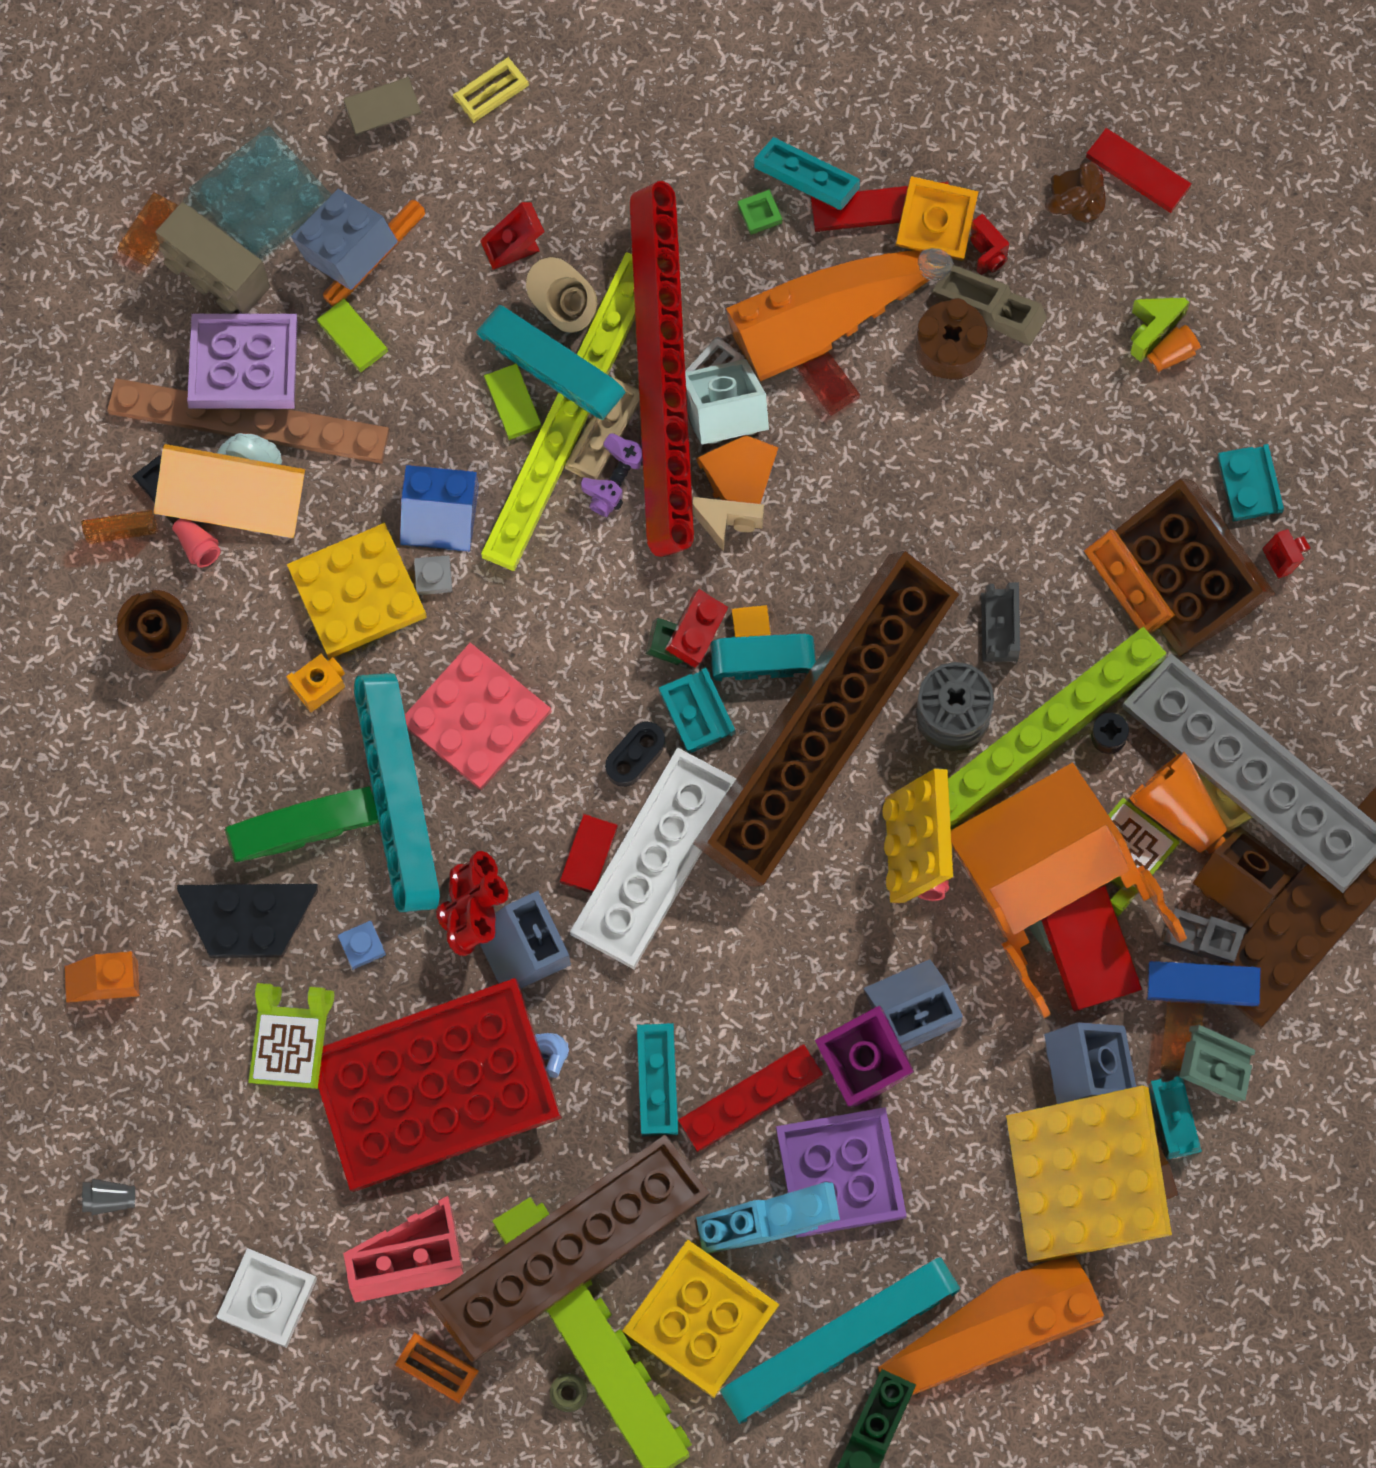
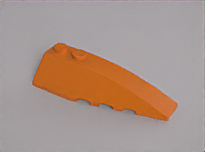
M915 250L858 259L821 269L727 307L726 311L731 333L759 382L825 354L832 349L834 341L843 335L851 336L858 331L860 323L871 316L875 319L884 313L886 305L895 299L901 301L933 279L935 272L923 253Z
M1075 1255L1049 1260L1003 1278L878 1367V1371L880 1373L881 1369L916 1384L912 1394L914 1395L1100 1323L1104 1318V1313L1092 1284Z

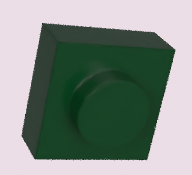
M656 618L652 622L645 654L679 665L683 660L665 650L678 624Z

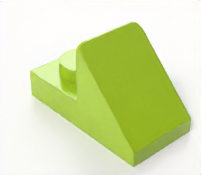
M1185 298L1135 300L1132 313L1147 325L1142 324L1132 335L1131 341H1133L1130 354L1142 362L1146 355L1186 315L1189 301Z

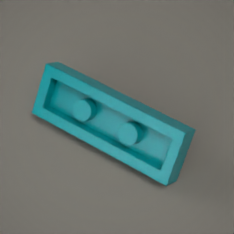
M775 137L754 158L755 169L839 210H842L860 189L859 178Z
M674 1023L637 1025L641 1137L678 1135Z

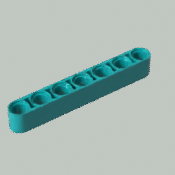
M393 673L358 675L354 682V697L394 903L399 912L434 910L439 905V886L399 683L396 675Z
M942 1257L936 1258L730 1382L720 1390V1393L738 1423L742 1424L748 1421L747 1417L757 1411L761 1413L780 1401L779 1398L790 1391L794 1393L812 1382L814 1376L821 1372L827 1373L845 1362L843 1359L854 1352L856 1354L876 1343V1339L885 1333L888 1335L909 1323L907 1320L918 1313L921 1316L939 1305V1301L946 1296L957 1294L961 1288Z

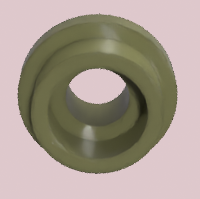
M574 1374L561 1375L551 1385L550 1399L553 1405L560 1411L575 1412L587 1400L588 1391L586 1384L580 1377ZM570 1386L576 1390V1396L572 1400L563 1399L561 1393L565 1387Z

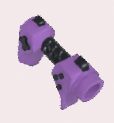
M613 433L609 434L603 443V446L619 461L609 480H595L584 477L581 482V490L592 497V502L589 505L590 509L604 517H608L609 513L614 509L619 510L621 508L623 494L620 487L628 471L631 468L639 469L640 466H643L642 446Z

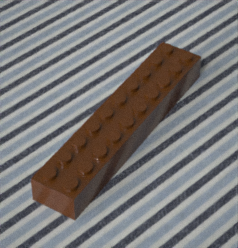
M901 551L889 554L692 844L747 886H763L959 596V593L908 552Z

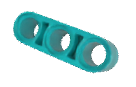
M809 634L720 638L712 641L710 644L712 678L716 681H722V678L735 677V680L758 679L760 675H771V678L794 677L795 673H806L807 675L816 662L814 637Z

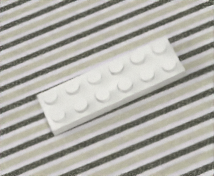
M677 748L573 925L570 935L624 965L635 969L702 853L692 843L736 778Z

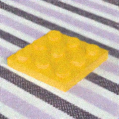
M385 523L287 564L328 659L427 618L425 609Z
M933 769L885 797L882 813L883 818L886 820L887 830L884 850L888 856L886 887L890 892V903H905L953 877L948 770Z
M687 1240L622 1332L715 1399L780 1307V1304Z

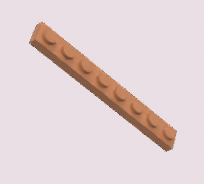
M115 378L107 410L111 415L227 436H235L238 433L254 434L276 445L383 463L390 433L388 427L289 409H188V391Z

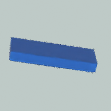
M1149 961L1147 1000L1259 1006L1261 968Z

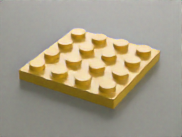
M1142 1085L1006 1115L1028 1262H1043L1172 1235L1148 1087Z

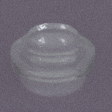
M930 248L921 252L918 266L925 278L939 281L951 272L953 260L943 250Z

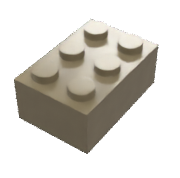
M183 201L155 231L160 244L158 248L163 253V262L167 268L177 275L183 272L190 277L191 285L201 294L206 295L207 292H210L218 298L216 300L217 304L228 314H233L234 312L247 314L270 289L263 261Z

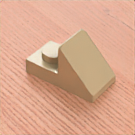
M693 497V515L722 551H724L727 525H733V528L740 532H753L755 528L762 529L764 505Z

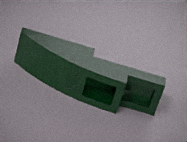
M881 1369L837 1468H880L916 1384Z

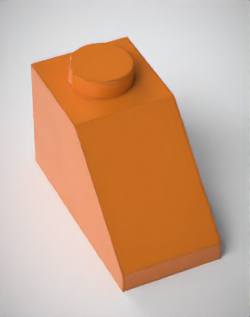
M133 952L95 954L66 965V1002L140 996L138 960Z

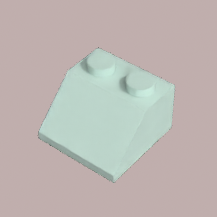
M747 359L685 372L687 410L692 428L701 445L707 443L716 444L725 439L745 435L751 436L757 432L769 430L766 393Z

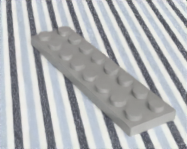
M1170 654L1123 703L1125 711L1175 753L1182 754V752H1185L1200 774L1342 893L1376 858V823L1173 654Z

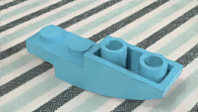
M824 1182L767 1200H753L696 1217L702 1250L706 1253H714L766 1243L818 1229L820 1225L840 1220L834 1185L833 1183Z

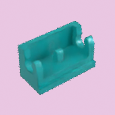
M1176 1076L1174 1080L1162 1082L1161 1079L1151 1081L1148 1086L1150 1100L1165 1158L1168 1160L1202 1152L1184 1080L1180 1076Z

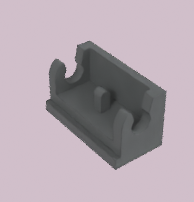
M1009 582L1005 589H995L994 584H989L986 586L985 593H981L982 662H1018L1020 654L1019 582Z

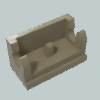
M409 76L344 98V107L355 136L421 114V109Z

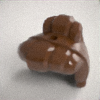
M1094 162L1082 163L1080 168L1076 170L1066 171L1060 176L1053 175L1051 177L1053 196L1045 202V208L1049 213L1072 214L1075 220L1089 223L1099 218L1105 208L1106 198L1104 177L1098 165Z

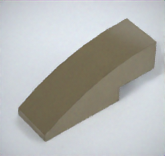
M950 263L932 291L942 301H950L955 298L965 300L967 304L980 312L986 325L1031 346L1047 319L1041 303L1012 293L1007 284Z

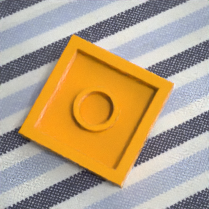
M911 176L895 246L963 261L979 191Z

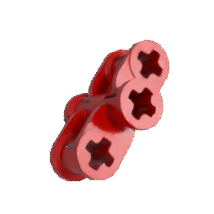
M477 851L470 857V861L465 864H457L450 870L449 893L452 901L441 903L436 911L439 924L447 931V942L450 948L460 956H468L478 944H485L493 940L496 933V915L493 905L498 906L505 903L509 896L506 883L497 875L498 867L495 860L484 851Z

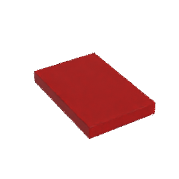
M1106 886L1095 889L1041 920L1074 1012L1142 990Z

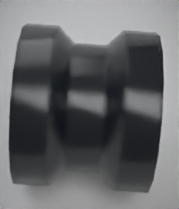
M1112 712L1104 713L1094 722L1091 733L1092 744L1101 753H1117L1126 744L1129 733L1128 723L1119 714Z

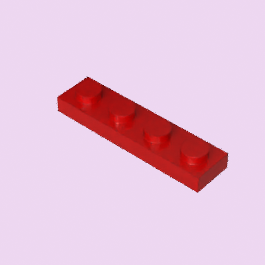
M805 1044L681 1117L678 1119V1122L698 1153L823 1077V1073Z

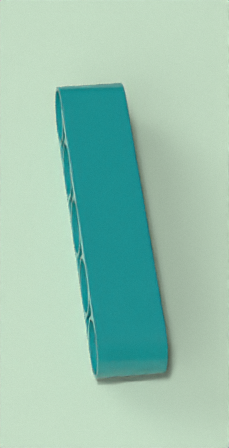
M498 305L476 331L483 341L488 340L496 346L495 350L515 364L517 363L518 366L600 420L606 418L626 393L623 387L612 377L502 305Z

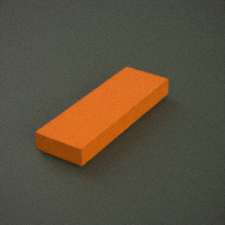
M1109 530L1084 550L1089 560L1138 629L1144 627L1151 634L1175 616L1115 530Z

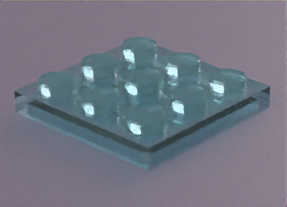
M269 126L189 187L190 193L221 228L259 259L264 258L291 237L331 196V193Z

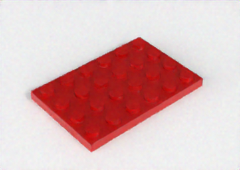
M516 978L323 1046L318 1089L351 1192L359 1191L562 1119Z

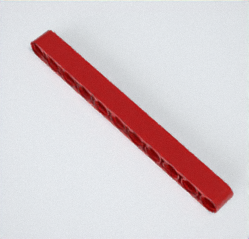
M657 181L631 195L630 221L646 536L650 551L655 556L666 557L691 547L694 541L676 196L673 188L667 182Z

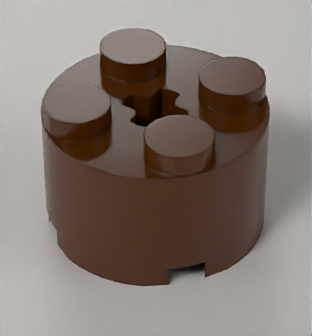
M960 298L943 301L930 307L921 317L917 329L916 354L921 366L933 376L950 380L963 379L974 373L980 367L986 351L988 330L983 316L977 309Z
M151 590L152 592L133 595L122 605L117 615L119 640L127 656L137 666L150 671H167L185 659L193 644V628L186 610L175 596L162 590ZM151 629L154 630V631H158V632H153L152 634L149 633V631H150Z

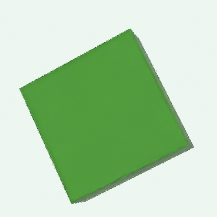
M770 189L738 201V208L750 235L782 224L781 214Z

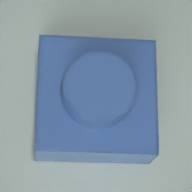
M371 920L338 935L352 970L386 955Z

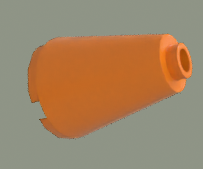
M1182 752V754H1178L1153 774L1154 776L1146 782L1145 787L1141 784L1130 795L1129 799L1135 806L1199 853L1207 850L1211 854L1226 841L1223 834L1227 831V828L1189 756Z

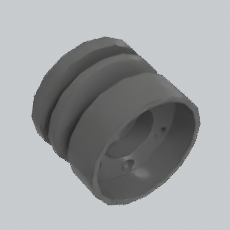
M952 662L941 664L927 674L920 685L916 719L918 729L928 742L939 749L958 751L968 749L981 741L989 729L994 704L992 685L984 673L970 664ZM951 698L953 701H956L960 698L962 705L955 703L951 706L949 700Z

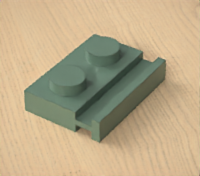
M1201 1025L1190 1026L1189 1032L1192 1035L1190 1042L1186 1043L1180 1078L1235 1102L1245 1101L1252 1065L1249 1063L1251 1056L1255 1055V1049Z

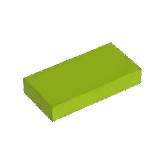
M342 299L317 318L318 324L360 373L388 352L387 347L345 299Z
M517 363L484 375L509 440L542 428Z

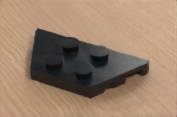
M318 884L177 885V891L210 958L283 957L293 935L300 927L309 905L318 893Z

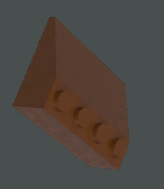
M1180 478L1115 530L1175 616L1159 627V629L1179 657L1244 618L1275 594L1193 480Z

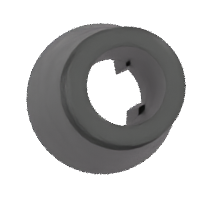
M93 1178L92 1182H83L82 1212H91L93 1216L135 1208V1186Z

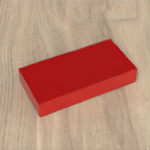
M583 814L560 879L561 884L593 893L600 881L618 829L617 824Z

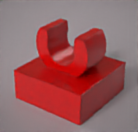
M1289 529L1277 532L1262 548L1278 579L1291 574L1305 560L1302 553L1311 549L1305 536L1293 539Z

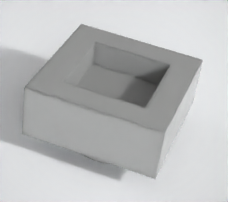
M449 555L414 558L416 592L418 595L453 592Z

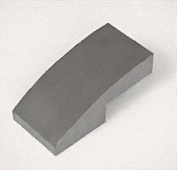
M1175 908L1173 913L1179 919L1187 939L1179 943L1170 930L1167 929L1163 944L1197 956L1228 963L1235 962L1246 928L1212 916L1209 920Z

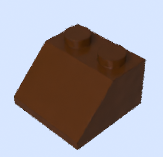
M1239 827L1212 854L1193 881V884L1200 888L1204 896L1217 901L1225 907L1234 919L1252 927L1298 870L1242 827Z

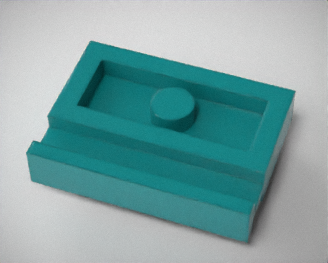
M1264 444L1263 447H1248L1218 453L1217 458L1233 522L1283 513L1284 506L1269 444Z
M707 668L659 687L660 696L687 753L691 754L721 741L724 737L736 734V730Z

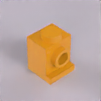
M322 653L294 674L291 672L286 676L289 686L310 713L345 688L341 678L345 675L344 670L334 657L327 661ZM318 673L324 674V678L319 682L311 680Z

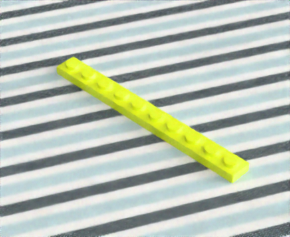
M628 252L625 253L577 353L578 356L607 375L635 320L632 254ZM559 392L481 553L483 559L515 571L590 414Z

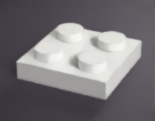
M247 1248L217 1318L287 1348L317 1278Z

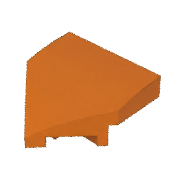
M745 435L696 458L700 469H704L714 490L713 496L715 499L720 497L721 500L761 504L778 447Z

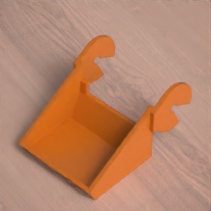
M1073 762L951 830L952 847L1006 940V942L1002 943L1004 951L1034 1005L1044 1019L1051 1016V1013L1042 995L1029 978L1026 968L1028 963L1020 949L1030 943L1024 929L1120 876L1126 889L1134 885L1143 901L1152 900L1166 926L1179 943L1187 939L1179 919L1166 906L1164 893L1158 882L1143 865L1138 868L1136 867L1124 837Z

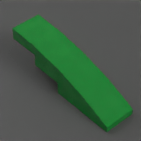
M370 786L268 812L229 825L224 830L234 862H240L293 851L304 847L306 843L330 839L341 835L343 831L370 826L379 821Z

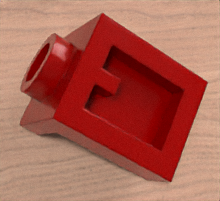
M982 213L972 221L970 232L972 235L970 240L973 246L980 253L986 251L978 259L977 272L980 275H983L988 270L992 273L998 271L1007 262L1009 242Z

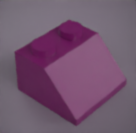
M880 1005L815 1040L848 1106H859L888 1091L914 1073Z

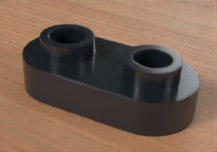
M648 721L635 725L607 757L605 768L608 779L620 787H627L637 782L664 750L665 736L663 730L657 724ZM644 737H650L654 743L651 747L645 748L640 744V741ZM620 764H628L631 769L627 774H620L617 771V767Z

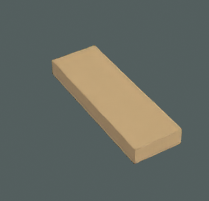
M613 378L623 387L626 392L625 395L604 420H600L593 415L591 416L565 464V469L581 477L599 480L612 456L603 446V443L607 436L612 433L622 437L640 404L639 389Z

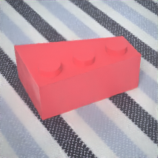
M448 1196L438 1201L437 1205L421 1214L415 1213L406 1218V1222L388 1232L384 1230L343 1253L349 1289L355 1303L448 1284L464 1274L453 1210Z

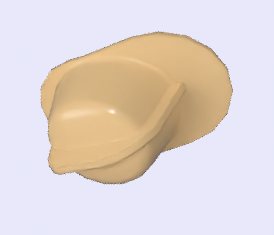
M544 258L531 267L527 275L526 289L528 297L534 306L561 331L574 333L587 327L596 315L598 302L592 285L569 263L560 258Z

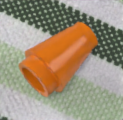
M1184 325L1181 328L1175 327L1146 356L1149 362L1155 365L1154 368L1159 373L1163 369L1196 356L1195 351L1200 349L1201 345L1191 329Z

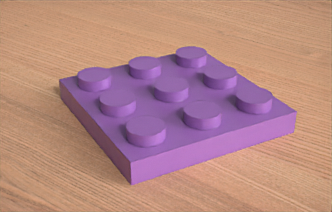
M886 1107L776 1126L787 1192H794L824 1182L833 1183L840 1220L820 1225L816 1230L796 1235V1238L906 1219L907 1215Z

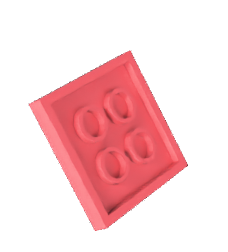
M470 642L405 714V719L410 733L478 789L482 790L552 710Z

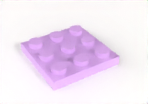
M192 314L187 397L188 409H295L297 314Z

